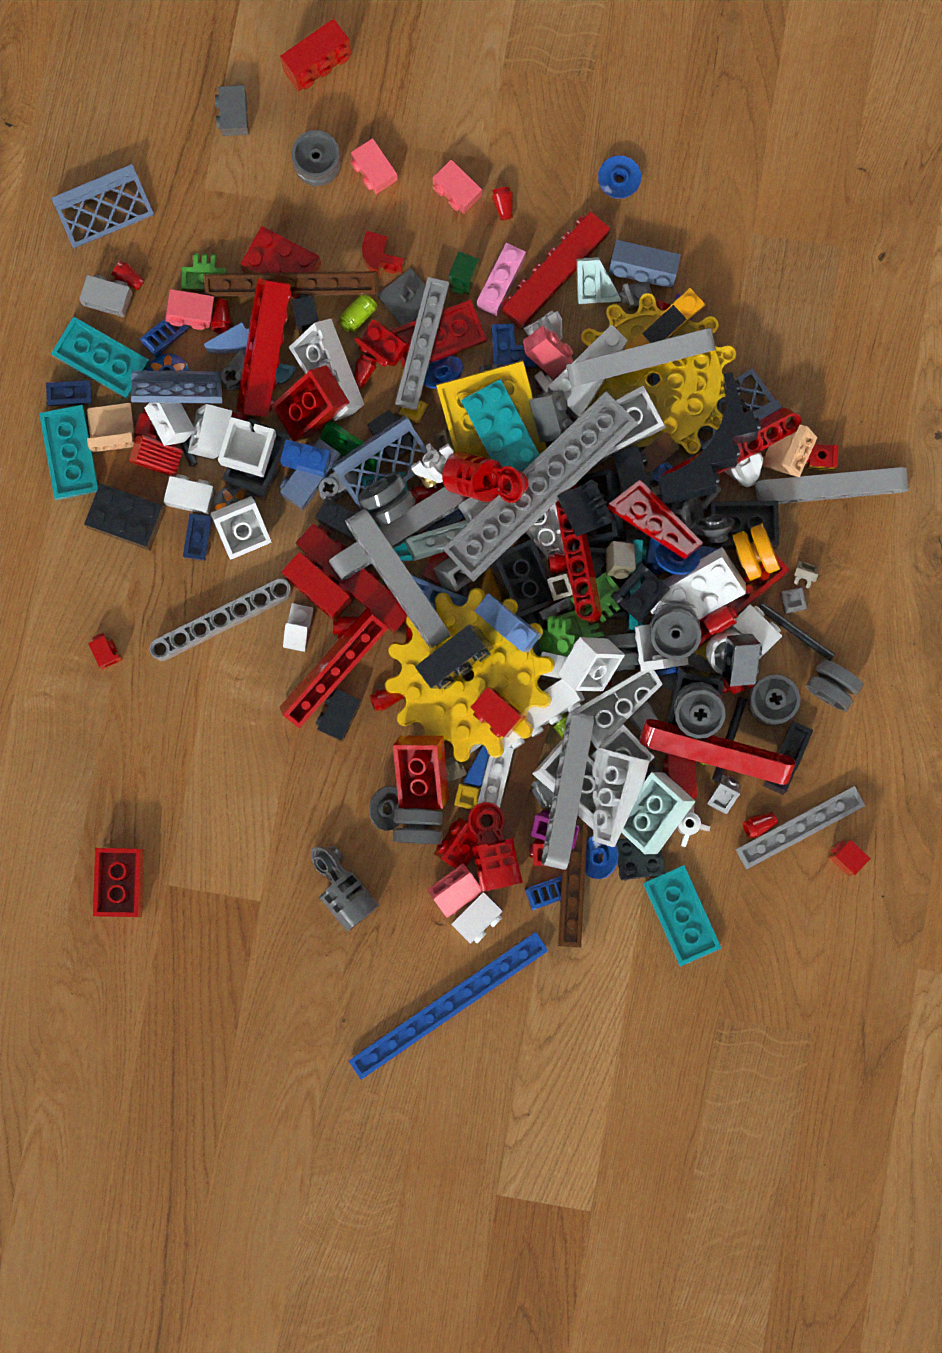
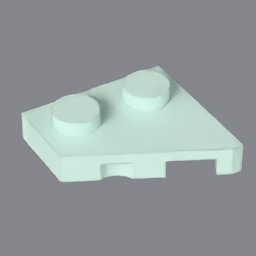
M599 257L577 259L578 304L621 301Z

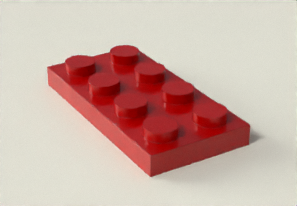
M471 300L443 310L429 364L487 342ZM417 320L391 330L409 344L400 358L403 370Z

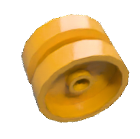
M763 523L751 528V535L754 540L752 543L744 531L732 535L739 561L750 581L761 577L762 571L759 565L761 561L768 573L780 570Z

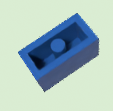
M286 439L280 462L282 466L325 477L331 454L329 450Z

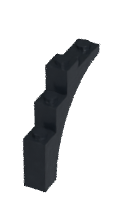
M732 372L723 375L725 411L722 423L713 440L689 464L674 472L658 477V487L662 502L665 505L716 493L717 485L720 484L717 471L737 466V460L740 457L738 444L758 438V431H761L759 418L754 417L753 411L747 412L744 399L740 400L738 392H741L739 380H734Z

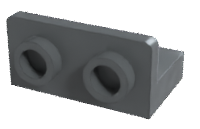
M573 595L558 599V602L533 612L542 629H548V617L550 615L557 617L575 610V606L570 600Z

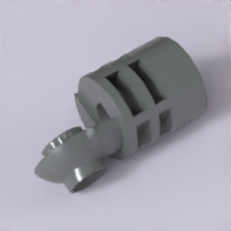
M698 497L666 505L697 537L706 535L711 543H721L728 540V533L735 524L733 518L721 514L704 518L702 503Z
M318 846L312 849L311 859L315 869L332 883L318 898L348 932L371 914L380 904L353 871L347 872L340 864L343 861V856L337 847Z

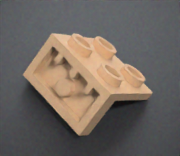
M130 403L87 409L90 438H87L88 448L92 452L133 447L135 435L133 434L134 423Z
M799 425L796 432L769 446L762 466L800 477L818 437L808 426Z

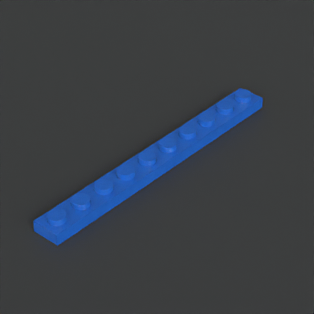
M536 932L351 1058L349 1063L362 1080L549 950Z

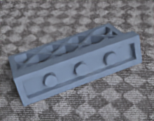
M133 164L51 198L73 249L154 216ZM135 180L138 187L135 196L123 192L125 185ZM110 190L119 193L114 205L103 201L105 193ZM139 192H140V194H141V196H142V199L137 198L138 195H139ZM121 195L133 199L129 211L117 206ZM93 199L98 201L94 213L83 209L86 200ZM136 201L144 203L148 212L142 215L133 213L132 210ZM101 203L113 207L109 219L97 215ZM69 207L77 209L78 212L74 222L65 219L62 210ZM116 209L127 213L125 222L119 224L112 221ZM81 211L93 216L88 228L77 223ZM96 218L107 222L104 231L97 232L92 230ZM68 223L72 224L71 230L68 226ZM76 226L87 230L85 238L75 242L72 235Z
M753 368L736 378L739 380L741 392L753 394L752 403H745L746 408H750V411L756 410L753 412L755 418L758 417L761 420L782 408L778 400L775 401ZM752 377L756 383L755 389L742 388L743 381ZM756 395L765 396L769 403L764 406L754 405ZM723 398L718 401L719 412L721 411L722 403L725 404V399ZM703 426L698 431V439L700 440V449L702 451L706 449L718 431L710 426ZM700 429L712 431V438L703 443L699 437Z
M132 370L131 402L222 403L221 372Z
M403 416L330 466L359 509L363 510L358 501L359 488H367V486L360 485L362 473L374 475V483L377 481L378 476H388V474L379 473L381 460L393 462L391 474L395 472L396 463L408 465L407 473L402 477L405 482L415 475L410 470L411 466L414 465L412 464L414 452L419 451L426 454L427 448L412 427L409 419ZM410 431L414 437L412 447L400 445L402 436ZM416 442H417V444L419 445V447H420L421 449L415 448V447H416ZM386 446L396 447L394 459L382 457L383 449ZM399 448L411 450L409 462L397 460ZM367 459H378L375 472L363 470ZM351 470L359 472L357 484L348 483L344 475ZM351 487H356L355 493Z

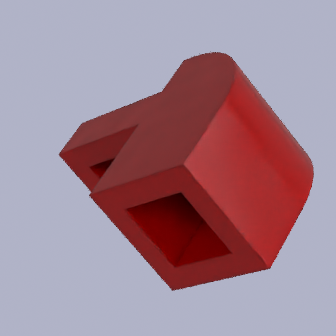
M366 231L362 244V255L366 267L370 271H378V275L381 267L388 273H402L404 259L385 254L388 236Z

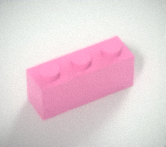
M508 243L505 244L477 300V308L497 317L502 303L506 299L526 259L525 251Z

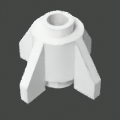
M549 311L544 317L524 327L528 336L544 325L549 331H554L559 340L563 338L562 318L558 311Z
M429 443L426 445L427 453L422 458L423 463L419 461L412 465L411 469L418 476L441 483L443 482V467L447 459L454 452L449 444L441 447L438 452Z
M761 452L750 456L738 463L737 466L725 470V472L741 486L749 487L754 485L760 476L763 457Z
M694 804L677 826L678 831L683 834L681 846L686 847L689 835L697 833L699 829L710 831V826L701 824L700 818L694 813ZM687 819H691V823H694L693 827L688 828L685 822Z

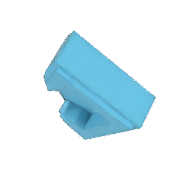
M280 363L278 368H276V385L290 380L296 371V367Z

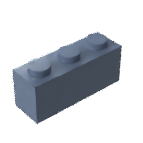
M616 240L608 274L673 289L681 254Z
M321 439L316 443L312 442L310 446L330 451L331 458L326 476L322 477L293 469L295 472L291 478L287 477L280 486L282 489L280 491L281 495L302 511H304L318 492L320 482L332 473L333 469L330 465L342 458L338 451Z

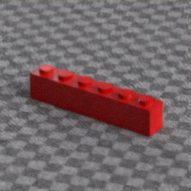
M591 211L587 216L583 214L575 223L577 227L572 232L567 231L561 238L562 243L557 248L554 246L547 253V259L543 264L539 262L531 272L533 275L528 280L525 278L517 286L518 291L513 296L510 294L503 301L502 313L521 330L576 272L577 259L588 258L608 237L610 228Z
M261 278L257 279L236 411L243 414L268 417L269 412L272 410L271 405L273 401L271 398L272 392L276 387V368L280 364L279 351L284 341L283 327L288 317L286 311L287 303L291 298L290 284Z
M313 523L295 542L297 547L305 554L308 553L318 566L325 568L338 584L342 583L350 591L349 593L365 608L369 607L381 617L388 628L396 634L406 623L407 614L387 584L383 586L377 581L379 576L371 569L366 571L364 568L341 581L330 565L329 560L345 550L346 547L338 539L334 542L329 538L330 532L321 524L317 527Z
M777 555L776 558L780 570L768 573L762 563L760 565L761 577L750 581L748 576L743 579L746 583V594L729 602L727 606L732 605L739 615L787 574L789 568ZM707 615L699 619L701 641L697 650L715 635L710 633L703 621Z
M367 607L280 705L282 715L300 729L387 631L388 626L385 621Z

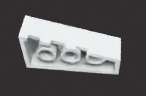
M332 319L314 323L289 346V349L305 374L311 369L325 365L328 366L350 401L346 407L333 417L337 421L352 416L364 405Z
M611 325L573 363L622 351L626 347L628 340ZM566 368L548 386L547 392L563 390L564 397L567 400L568 409L566 411L577 420L587 410L605 379L571 387Z

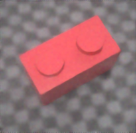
M373 138L351 152L352 161L350 163L357 173L361 172L364 177L362 181L368 190L372 189L375 194H378L398 181L397 173Z
M452 160L433 177V189L438 195H444L449 200V205L455 211L460 210L465 214L482 197V189Z
M170 289L165 321L170 322L174 326H182L184 324L190 325L197 330L209 329L214 296Z
M544 325L523 340L525 354L553 379L566 369V365L573 363L571 347L567 343L563 344L557 334L552 330L549 331Z
M464 863L427 889L446 918L456 914L464 905L475 900L482 893L481 887Z

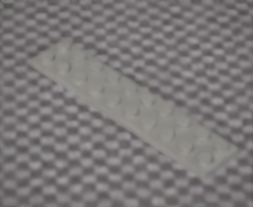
M605 392L522 472L527 476L529 485L518 501L508 503L498 495L443 550L474 582L559 500L558 495L567 492L638 423Z

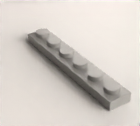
M430 277L427 279L395 402L396 406L416 411L418 409L449 288V282Z
M853 786L735 850L745 869H749L861 809L865 804L856 787Z

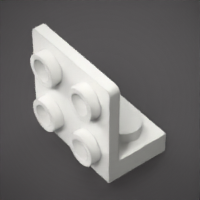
M650 624L635 627V640L638 646V661L641 666V672L689 665L688 657L669 659L661 656L654 649L651 642Z

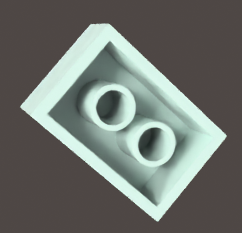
M651 772L640 790L621 833L644 854H658L696 801L665 773Z

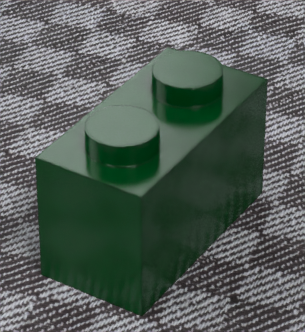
M458 251L449 273V287L452 288L454 293L470 295L479 272V259Z

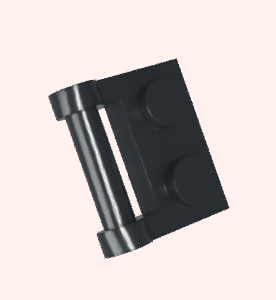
M639 562L634 573L617 592L614 591L610 596L641 623L670 588L648 567ZM645 575L647 579L626 601L624 599L626 594Z

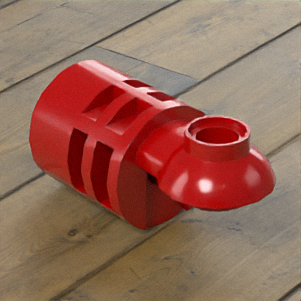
M458 451L452 454L447 459L442 472L443 484L449 492L482 502H489L500 495L504 501L515 503L522 497L529 485L527 476L514 467L504 466L502 468L501 464L496 460Z
M482 802L475 805L470 811L468 825L476 835L478 846L472 847V851L474 852L475 864H477L478 868L477 873L481 891L523 883L519 862H517V853L514 849L513 838L505 840L503 838L504 815L502 810L490 802ZM483 815H487L490 818L488 827H484L481 824L480 819Z

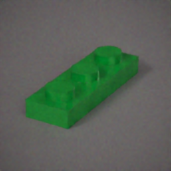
M331 420L326 424L319 438L342 456H345L364 443ZM367 459L363 470L375 472L378 459Z

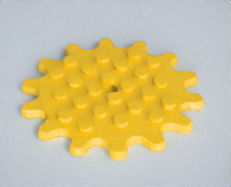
M646 293L640 297L639 308L636 313L626 314L619 305L613 304L607 308L606 315L609 319V327L613 325L628 340L627 346L664 311L657 308L655 297L652 294ZM712 316L706 317L699 323L689 320L672 337L711 328L713 334L718 329L719 323ZM591 328L585 329L581 334L582 342L589 347L604 332H597ZM715 346L716 350L606 378L589 407L605 392L616 401L644 386L666 428L631 447L637 445L638 448L647 447L666 431L676 444H681L688 453L695 454L701 448V443L698 439L699 429L703 426H710L718 430L722 423L723 414L717 409L718 401L725 397L722 369L727 363L734 361L736 351L731 346ZM652 373L660 376L659 383L654 386L647 382L648 376Z
M480 588L472 589L469 592L467 602L462 606L455 605L447 593L436 595L434 600L436 613L450 633V637L431 649L407 615L406 624L412 631L411 640L407 643L393 642L388 648L389 655L397 659L402 666L401 672L397 676L390 677L385 682V688L388 692L400 693L406 699L405 707L397 714V722L402 726H408L417 722L424 727V736H444V740L449 741L453 745V756L459 762L468 760L471 749L476 744L484 745L489 755L494 758L500 757L504 753L503 737L498 738L490 731L491 726L486 721L482 723L473 715L475 711L470 708L487 687H493L525 716V719L513 731L524 739L529 738L533 734V726L527 720L528 710L532 707L547 708L552 700L549 693L539 688L538 678L542 674L553 671L555 667L554 660L549 656L541 657L536 655L533 647L528 653L522 652L478 615L475 610L485 598V593ZM513 599L504 600L502 604L516 614L518 610L517 602ZM529 624L539 633L543 634V629L539 624ZM466 626H478L494 649L490 651L491 655L482 662L477 661L472 665L474 678L468 682L462 675H459L454 679L456 682L448 689H431L415 666Z

